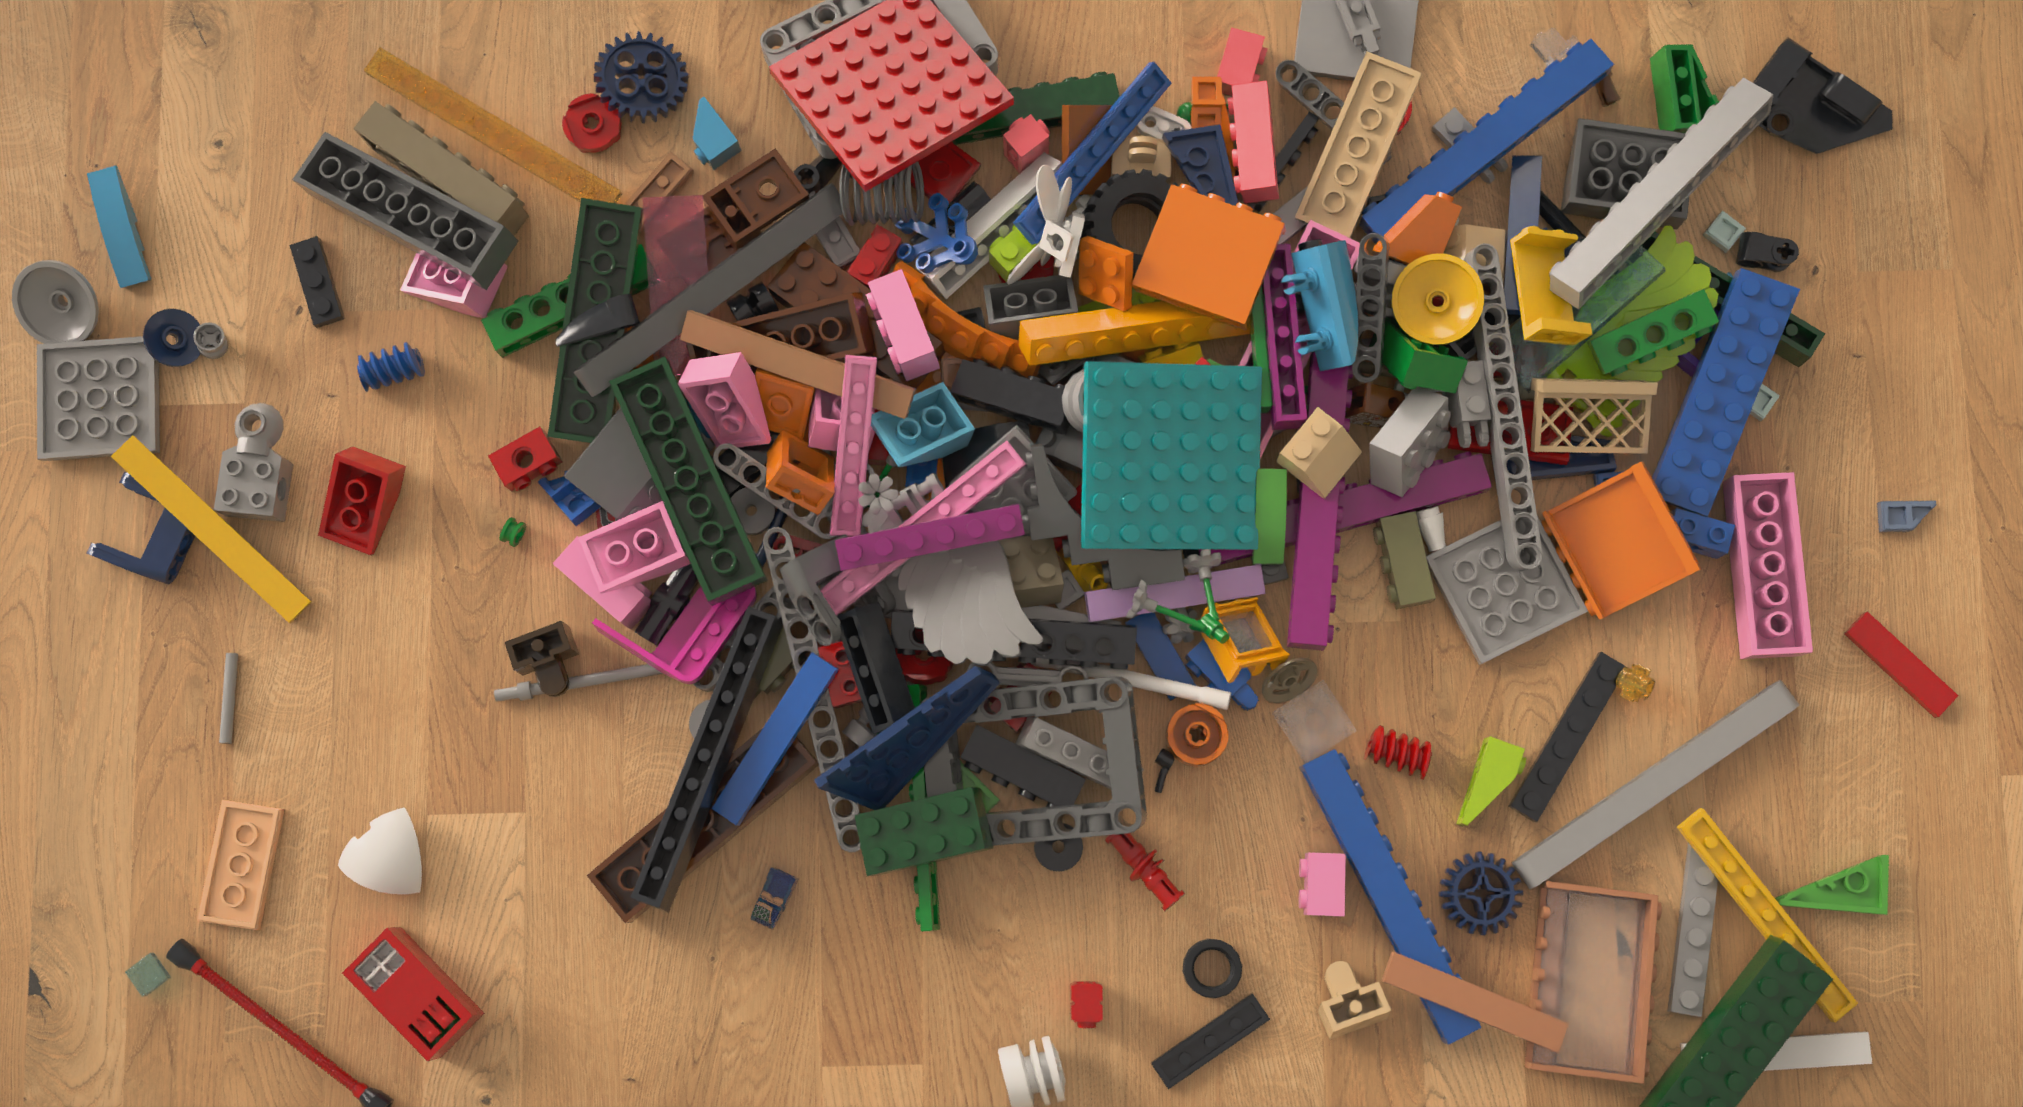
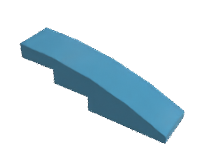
M117 165L87 173L100 229L120 288L151 280L152 278L142 254L144 247L135 222L138 221Z

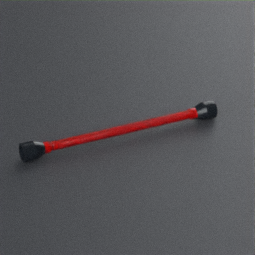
M185 939L178 940L170 948L166 955L170 962L178 968L192 971L195 975H199L218 990L220 989V992L226 994L229 999L235 1001L236 1004L244 1008L245 1011L253 1015L263 1025L272 1029V1032L278 1034L279 1037L281 1036L284 1041H287L288 1044L296 1048L306 1058L312 1060L313 1063L315 1062V1065L321 1067L322 1070L324 1069L327 1074H330L340 1084L346 1086L347 1089L349 1088V1091H352L353 1096L360 1101L363 1107L392 1106L394 1099L382 1090L368 1087L363 1082L358 1083V1080L352 1078L349 1073H346L345 1070L343 1071L340 1066H337L327 1056L324 1057V1054L318 1052L315 1047H312L311 1044L309 1045L297 1033H294L284 1023L275 1019L272 1014L266 1012L263 1007H260L259 1004L257 1005L254 1000H251L250 997L248 998L247 995L239 991L222 976L220 977V974L214 972L213 969L211 970V967L207 965L208 963L201 959L196 948Z

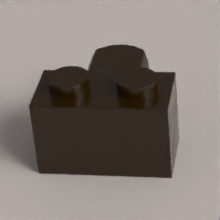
M559 621L504 642L514 671L521 675L535 672L540 690L548 696L558 697L567 692L570 687V681L563 660L579 655L570 626L563 621Z

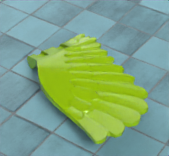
M1664 226L1657 239L1642 257L1605 283L1586 301L1575 321L1591 323L1593 335L1574 346L1567 345L1561 362L1546 378L1564 379L1561 375L1568 369L1575 376L1574 379L1660 381L1663 378L1661 371L1674 367L1680 362L1678 359L1679 355L1686 354L1695 348V334L1683 338L1685 344L1668 351L1665 346L1655 351L1657 357L1639 364L1637 359L1626 364L1628 370L1611 377L1610 372L1601 374L1587 342L1701 289L1705 290L1714 309L1717 305L1718 293L1709 286L1712 278L1709 267L1702 263L1693 264L1695 258L1693 245L1688 241L1680 244L1676 243V234L1673 227ZM1679 313L1675 317L1676 327L1680 330H1685L1688 327L1689 319L1685 314ZM1651 326L1646 332V337L1651 343H1657L1660 340L1661 332L1657 327ZM1627 339L1621 340L1618 344L1619 353L1623 356L1630 355L1633 350L1632 343ZM1577 398L1571 404L1572 407L1575 405L1582 412L1588 408L1581 398ZM1605 399L1597 407L1605 418L1617 408L1610 399ZM1617 399V400H1618L1620 403H1622L1625 399ZM1633 400L1625 408L1630 415H1632L1631 409L1636 408L1641 403V400ZM1593 412L1585 418L1594 429L1601 423ZM1620 413L1610 424L1613 428L1621 427L1623 424L1622 420L1626 418ZM1606 427L1599 433L1605 437L1613 436Z

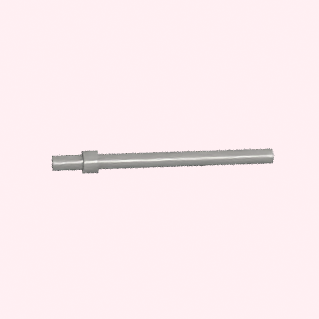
M646 664L569 677L570 687L568 690L663 673ZM531 681L518 683L515 687L494 690L496 702L516 698L523 701L533 699L534 695L545 694L540 690L538 683L532 684Z

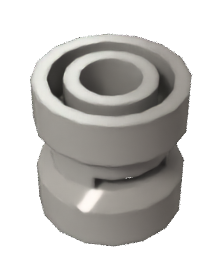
M209 322L203 323L196 328L193 335L194 342L204 357L217 359L227 352L228 341L220 326Z

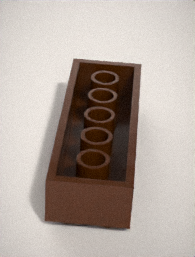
M802 243L767 285L772 297L786 308L851 292H862L876 351L859 356L876 357V374L915 389L919 387L929 374L927 373L906 381L903 372L896 373L887 348L892 346L886 347L866 296L871 290L807 243ZM927 331L937 361H939L945 354L943 343Z
M851 292L730 323L835 361L845 359L846 355L859 356L876 351L862 292ZM686 342L690 360L721 355ZM749 364L755 375L758 367Z

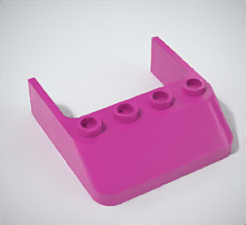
M700 586L652 653L644 650L596 618L592 624L599 633L659 672L684 684H694L703 677L741 623L747 606L752 607L755 603L757 592L755 587L712 606L707 601Z

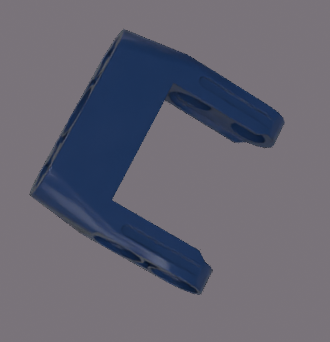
M123 473L119 483L123 484L126 489L158 501L129 473ZM164 507L141 559L102 543H91L86 554L165 584H171L181 569L195 535Z

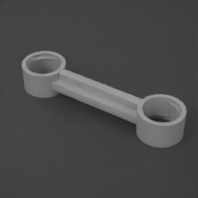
M972 662L969 665L967 671L973 668L976 664ZM992 662L987 665L999 680V685L1030 686L1062 682L1063 675L1067 671L1074 669L1079 670L1083 674L1084 680L1088 679L1085 669L1076 664L1067 665L1061 670L995 666Z

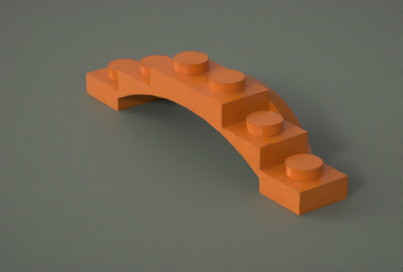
M1192 77L1191 129L1221 125L1234 182L1235 167L1232 159L1234 145L1231 140L1228 110L1225 98L1222 95V77Z
M903 261L895 265L893 272L902 269L925 329L942 341L946 352L973 362V359H979L999 369L1009 366L1026 378L1037 375L1041 364L1029 366L1019 348V340L989 331L962 317L943 303L927 287L923 281L925 275Z

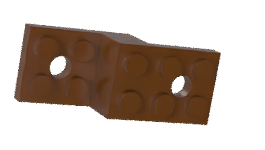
M775 148L702 195L705 209L658 238L657 243L689 287L761 234L763 228L808 200L809 194ZM765 183H772L776 186V191L772 195H763L760 192L761 186ZM694 243H703L706 246L705 251L700 255L692 254L690 247Z

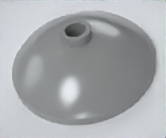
M55 260L39 261L24 268L14 282L12 304L16 317L22 327L39 342L46 344L84 341L94 331L99 315L96 294L88 280L72 266Z

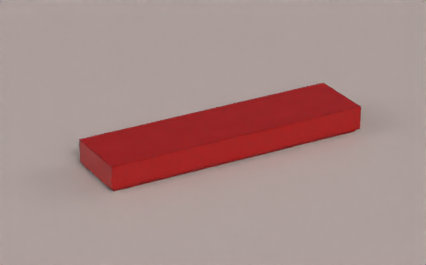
M1868 611L1864 612L1844 633L1934 718L1940 717L1959 696Z

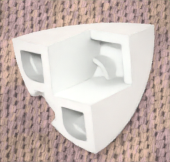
M405 808L388 812L370 822L371 829L360 839L353 837L346 845L339 859L338 866L351 880L371 890L388 894L420 893L422 881L420 849L414 826Z

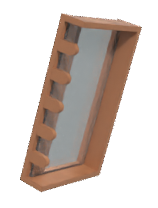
M1544 881L1540 884L1530 1008L1567 1022L1569 1025L1559 1053L1526 1041L1524 1067L1532 1070L1644 1084V1077L1648 1076L1650 1069L1649 1059L1646 1058L1647 1045H1650L1652 1041V1028L1648 1024L1649 1014L1653 1013L1655 1005L1654 996L1651 995V986L1657 977V966L1653 964L1654 951L1657 952L1660 941L1659 934L1656 933V922L1660 920L1662 914V904L1658 902L1659 895Z

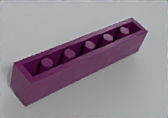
M1290 244L1277 245L1262 283L1273 402L1270 409L1272 430L1298 429L1307 420L1301 354L1297 351L1300 349V342L1295 343L1296 338L1299 336L1295 293L1288 295L1283 291L1293 286L1294 283H1282L1284 276L1293 275Z
M1015 504L837 539L835 544L840 569L843 571L1025 535L1020 506Z

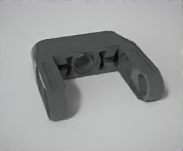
M846 534L796 557L780 569L792 603L816 640L824 646L838 641L841 637L839 619L818 586L843 572L840 569L835 540L847 538ZM884 579L861 597L864 604L869 605L878 602L877 596H879L884 603V608L881 607L884 616L894 611L896 607L895 597ZM808 598L811 600L814 610L811 608ZM825 624L829 628L831 636L825 630Z

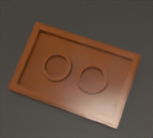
M1062 105V165L1112 105ZM1112 155L1079 195H1093L1102 183L1107 182L1111 177Z

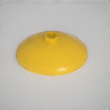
M1448 254L1425 255L1411 262L1398 276L1392 292L1393 313L1400 327L1413 339L1431 345L1452 343L1467 335L1477 324L1484 306V290L1475 270L1462 259ZM1434 297H1442L1444 300L1443 305L1435 307L1432 304Z

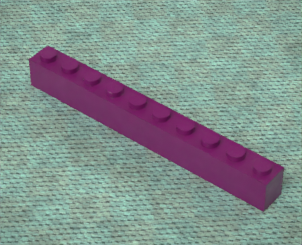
M1315 351L1312 352L1306 406L1307 419L1319 407L1340 423L1349 434L1350 419L1345 418V409L1350 408L1352 400V390H1347L1348 379L1353 378L1352 365L1320 371ZM1345 477L1339 480L1325 499L1300 481L1287 647L1324 651L1327 643H1332L1334 625H1329V614L1335 612L1336 595H1331L1332 583H1337L1338 565H1333L1334 553L1339 554L1341 536L1336 535V524H1341L1343 506H1338L1339 495L1344 494Z
M1471 451L1454 456V461L1443 463V459L1433 461L1429 468H1425L1422 471L1417 484L1413 488H1409L1403 497L1372 485L1371 479L1368 480L1369 484L1359 487L1357 483L1345 485L1344 494L1339 495L1338 506H1343V516L1341 524H1336V534L1376 523L1380 518L1417 512L1486 493L1492 488L1482 454L1472 456ZM1299 498L1286 501L1285 547L1295 545ZM1198 549L1199 556L1200 552L1204 549ZM1210 549L1211 554L1221 553L1220 565L1253 556V549Z

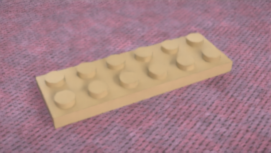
M1366 51L1295 215L1296 219L1305 223H1309L1312 220L1351 239L1422 77L1421 72Z

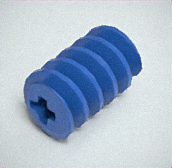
M408 342L404 343V352H400L398 347L394 345L392 346V355H389L385 348L381 349V358L379 359L374 352L369 353L370 361L366 362L362 355L358 356V374L366 392L369 391L370 386L374 390L379 389L381 383L386 387L390 386L392 379L396 383L403 382L404 376L406 379L412 380L415 377V372L420 377L425 375L424 363L417 348L412 349Z

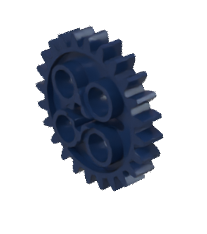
M640 31L637 32L636 39H632L629 33H625V41L623 42L618 37H615V47L608 43L605 44L606 53L599 52L598 60L600 62H595L594 71L596 73H594L593 80L597 83L595 85L596 93H602L601 103L610 101L608 111L611 112L618 108L619 118H622L627 113L630 114V122H633L636 116H640L642 124H645L646 116H650L654 122H657L658 113L667 118L668 108L673 111L677 110V102L683 103L684 101L683 93H686L688 84L685 82H688L689 74L684 72L686 71V62H680L681 52L672 54L674 44L671 43L664 47V38L660 37L655 42L653 41L652 33H649L646 39H642ZM627 61L630 62L632 65L629 67H623L619 63ZM656 61L659 62L661 65L658 67H653L648 63ZM630 88L634 92L626 94L621 92V89ZM660 88L663 92L656 94L651 92L650 89Z

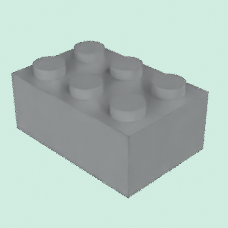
M1418 386L1417 389H1413L1369 443L1372 485L1403 497L1409 488H1413L1417 484L1422 471L1432 465L1436 453L1440 448L1444 449L1449 442L1448 422L1451 413L1448 411V397Z

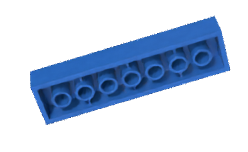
M1743 268L1735 271L1717 315L1719 322L1713 325L1714 331L1710 333L1652 476L1666 503L1708 517L1799 294V288Z

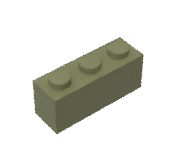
M1416 511L1380 518L1376 522V527L1373 528V535L1376 545H1381L1383 556L1380 557V566L1383 574H1388L1390 585L1386 587L1389 602L1394 603L1396 610L1431 603L1436 599Z

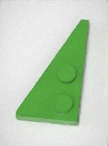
M1878 855L1780 895L1775 899L1781 906L1888 915L1889 855Z

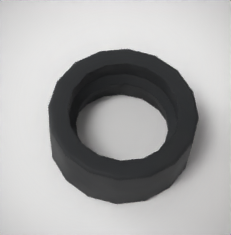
M1205 939L1198 941L1188 949L1183 959L1182 971L1186 983L1194 992L1207 998H1219L1228 995L1237 987L1242 975V963L1239 954L1228 943L1217 939ZM1207 950H1218L1223 953L1230 964V974L1227 980L1216 987L1200 983L1194 972V963L1197 957Z

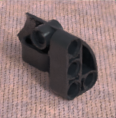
M1789 37L1781 43L1753 81L1754 84L1773 94L1771 112L1759 126L1770 135L1777 136L1815 154L1893 130L1892 110L1883 105V102L1878 97L1845 75L1833 72L1811 57L1812 52ZM1777 114L1783 115L1787 120V126L1783 131H1777L1772 127V119Z

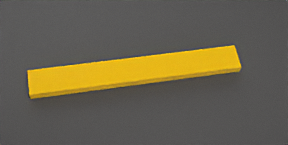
M134 435L110 456L288 623H291L312 603L309 598Z
M1699 808L1677 826V829L1766 940L1770 935L1785 940L1833 978L1832 982L1816 1001L1828 1019L1836 1023L1858 1004L1856 999L1703 808Z

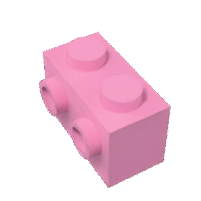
M1308 852L1305 853V859H1300L1299 876L1304 877V890H1299L1298 902L1299 908L1304 909V915L1345 916L1346 854Z

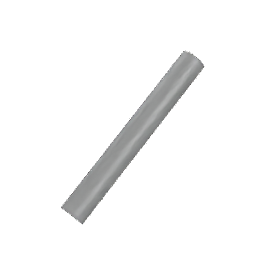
M226 653L219 737V743L232 744L238 666L237 653Z

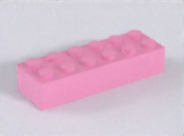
M1794 472L1733 475L1723 481L1726 522L1735 525L1729 552L1740 659L1797 657L1812 653L1813 647Z

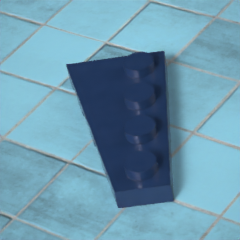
M1573 435L1570 443L1573 446H1577L1586 437ZM1595 438L1601 446H1606L1611 441ZM1589 442L1586 446L1594 445L1591 442ZM1570 452L1567 465L1529 460L1532 481L1614 472L1617 468L1614 453ZM1508 460L1506 463L1509 473L1515 474L1516 464L1512 460Z

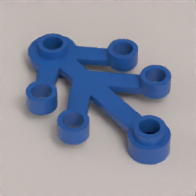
M940 193L932 195L928 202L929 207L935 212L936 228L920 220L915 223L910 219L905 223L901 217L895 224L904 234H911L915 231L928 238V240L914 246L909 243H903L897 249V257L905 263H910L918 257L916 259V267L925 274L951 261L960 265L971 264L978 255L977 244L967 233L966 219L968 217V210L960 203L950 206L948 217L955 222L956 239L949 236L947 218L949 202ZM940 247L948 249L933 257L928 254V252Z

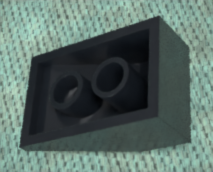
M1015 421L975 428L968 446L943 457L945 487L948 488L949 483L1016 425L1030 439L1029 424Z

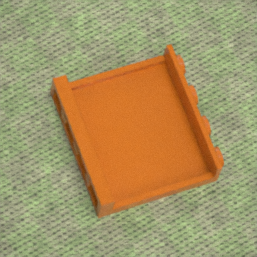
M1171 184L1133 279L1132 286L1136 292L1247 331L1251 321V311L1281 235H1285V223L1281 222L1282 219L1271 213H1265L1264 216L1254 213L1253 208L1245 204L1237 203L1234 206L1225 203V199L1216 194L1209 193L1208 196L1199 194L1197 189L1187 184H1180V187Z
M1639 462L1631 466L1630 469L1549 511L1542 512L1545 518L1541 521L1544 530L1549 537L1554 535L1559 546L1555 547L1559 558L1563 563L1568 561L1573 570L1569 574L1577 590L1583 589L1588 598L1584 600L1588 612L1592 617L1597 615L1599 620L1702 569L1644 462Z

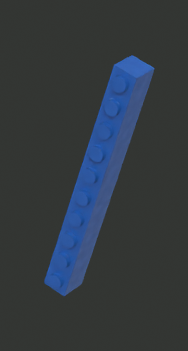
M1589 39L1583 45L1578 42L1566 53L1568 57L1561 62L1558 60L1553 61L1543 71L1545 74L1538 80L1535 77L1530 79L1521 88L1522 92L1515 98L1510 95L1500 103L1497 112L1493 115L1487 113L1476 122L1475 125L1477 127L1470 133L1464 131L1453 140L1454 145L1447 151L1442 148L1430 158L1431 163L1425 168L1419 166L1407 176L1408 181L1402 186L1396 184L1384 194L1386 197L1378 204L1376 202L1369 204L1362 212L1363 216L1359 226L1366 234L1378 233L1384 236L1425 194L1436 196L1437 192H1442L1450 196L1455 195L1610 73L1614 63L1592 39ZM1377 238L1371 239L1375 244L1379 241Z
M1333 749L1300 766L1299 768L1340 847L1344 854H1346V858L1395 952L1462 979L1458 973L1453 974L1449 966L1452 960L1448 951L1443 945L1439 947L1434 935L1437 934V931L1429 918L1424 919L1419 909L1422 907V902L1415 890L1410 891L1404 880L1408 879L1406 871L1400 862L1395 864L1390 854L1393 851V847L1385 834L1381 836L1375 826L1379 823L1377 816L1371 807L1366 808L1361 799L1364 796V792L1357 780H1351L1347 772L1350 766L1342 752L1338 754L1336 749ZM1419 997L1442 1042L1449 1045L1482 1028L1477 1020Z

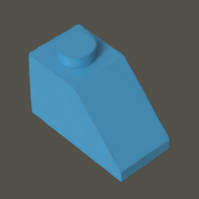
M702 97L699 99L693 133L696 149L693 152L703 165L708 163L715 170L742 150L738 140L706 98Z

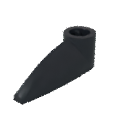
M819 155L811 164H803L797 167L794 174L808 194L813 191L817 193L828 184L842 165V162L838 157L827 159ZM805 178L808 180L812 178L813 182L811 184H803Z
M632 294L610 298L579 315L555 339L556 346H565L640 324Z

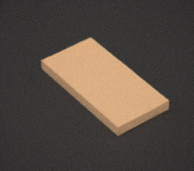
M222 800L197 921L260 930L285 809Z

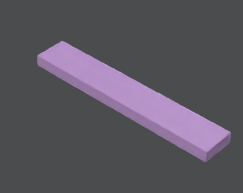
M1261 564L1211 572L1212 580H1210L1214 602L1266 594ZM1199 574L1185 576V580L1147 586V597L1158 601L1157 605L1168 609L1207 603L1204 584L1200 581ZM1139 587L1118 590L1108 588L1084 592L1088 621L1094 622L1125 617L1133 606L1134 594ZM1142 608L1136 615L1150 613V611Z

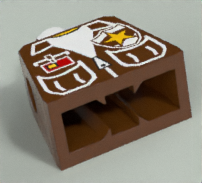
M1369 382L1347 389L1352 390V400L1350 408L1345 409V418L1350 419L1352 424L1382 428L1405 400V394L1402 391Z

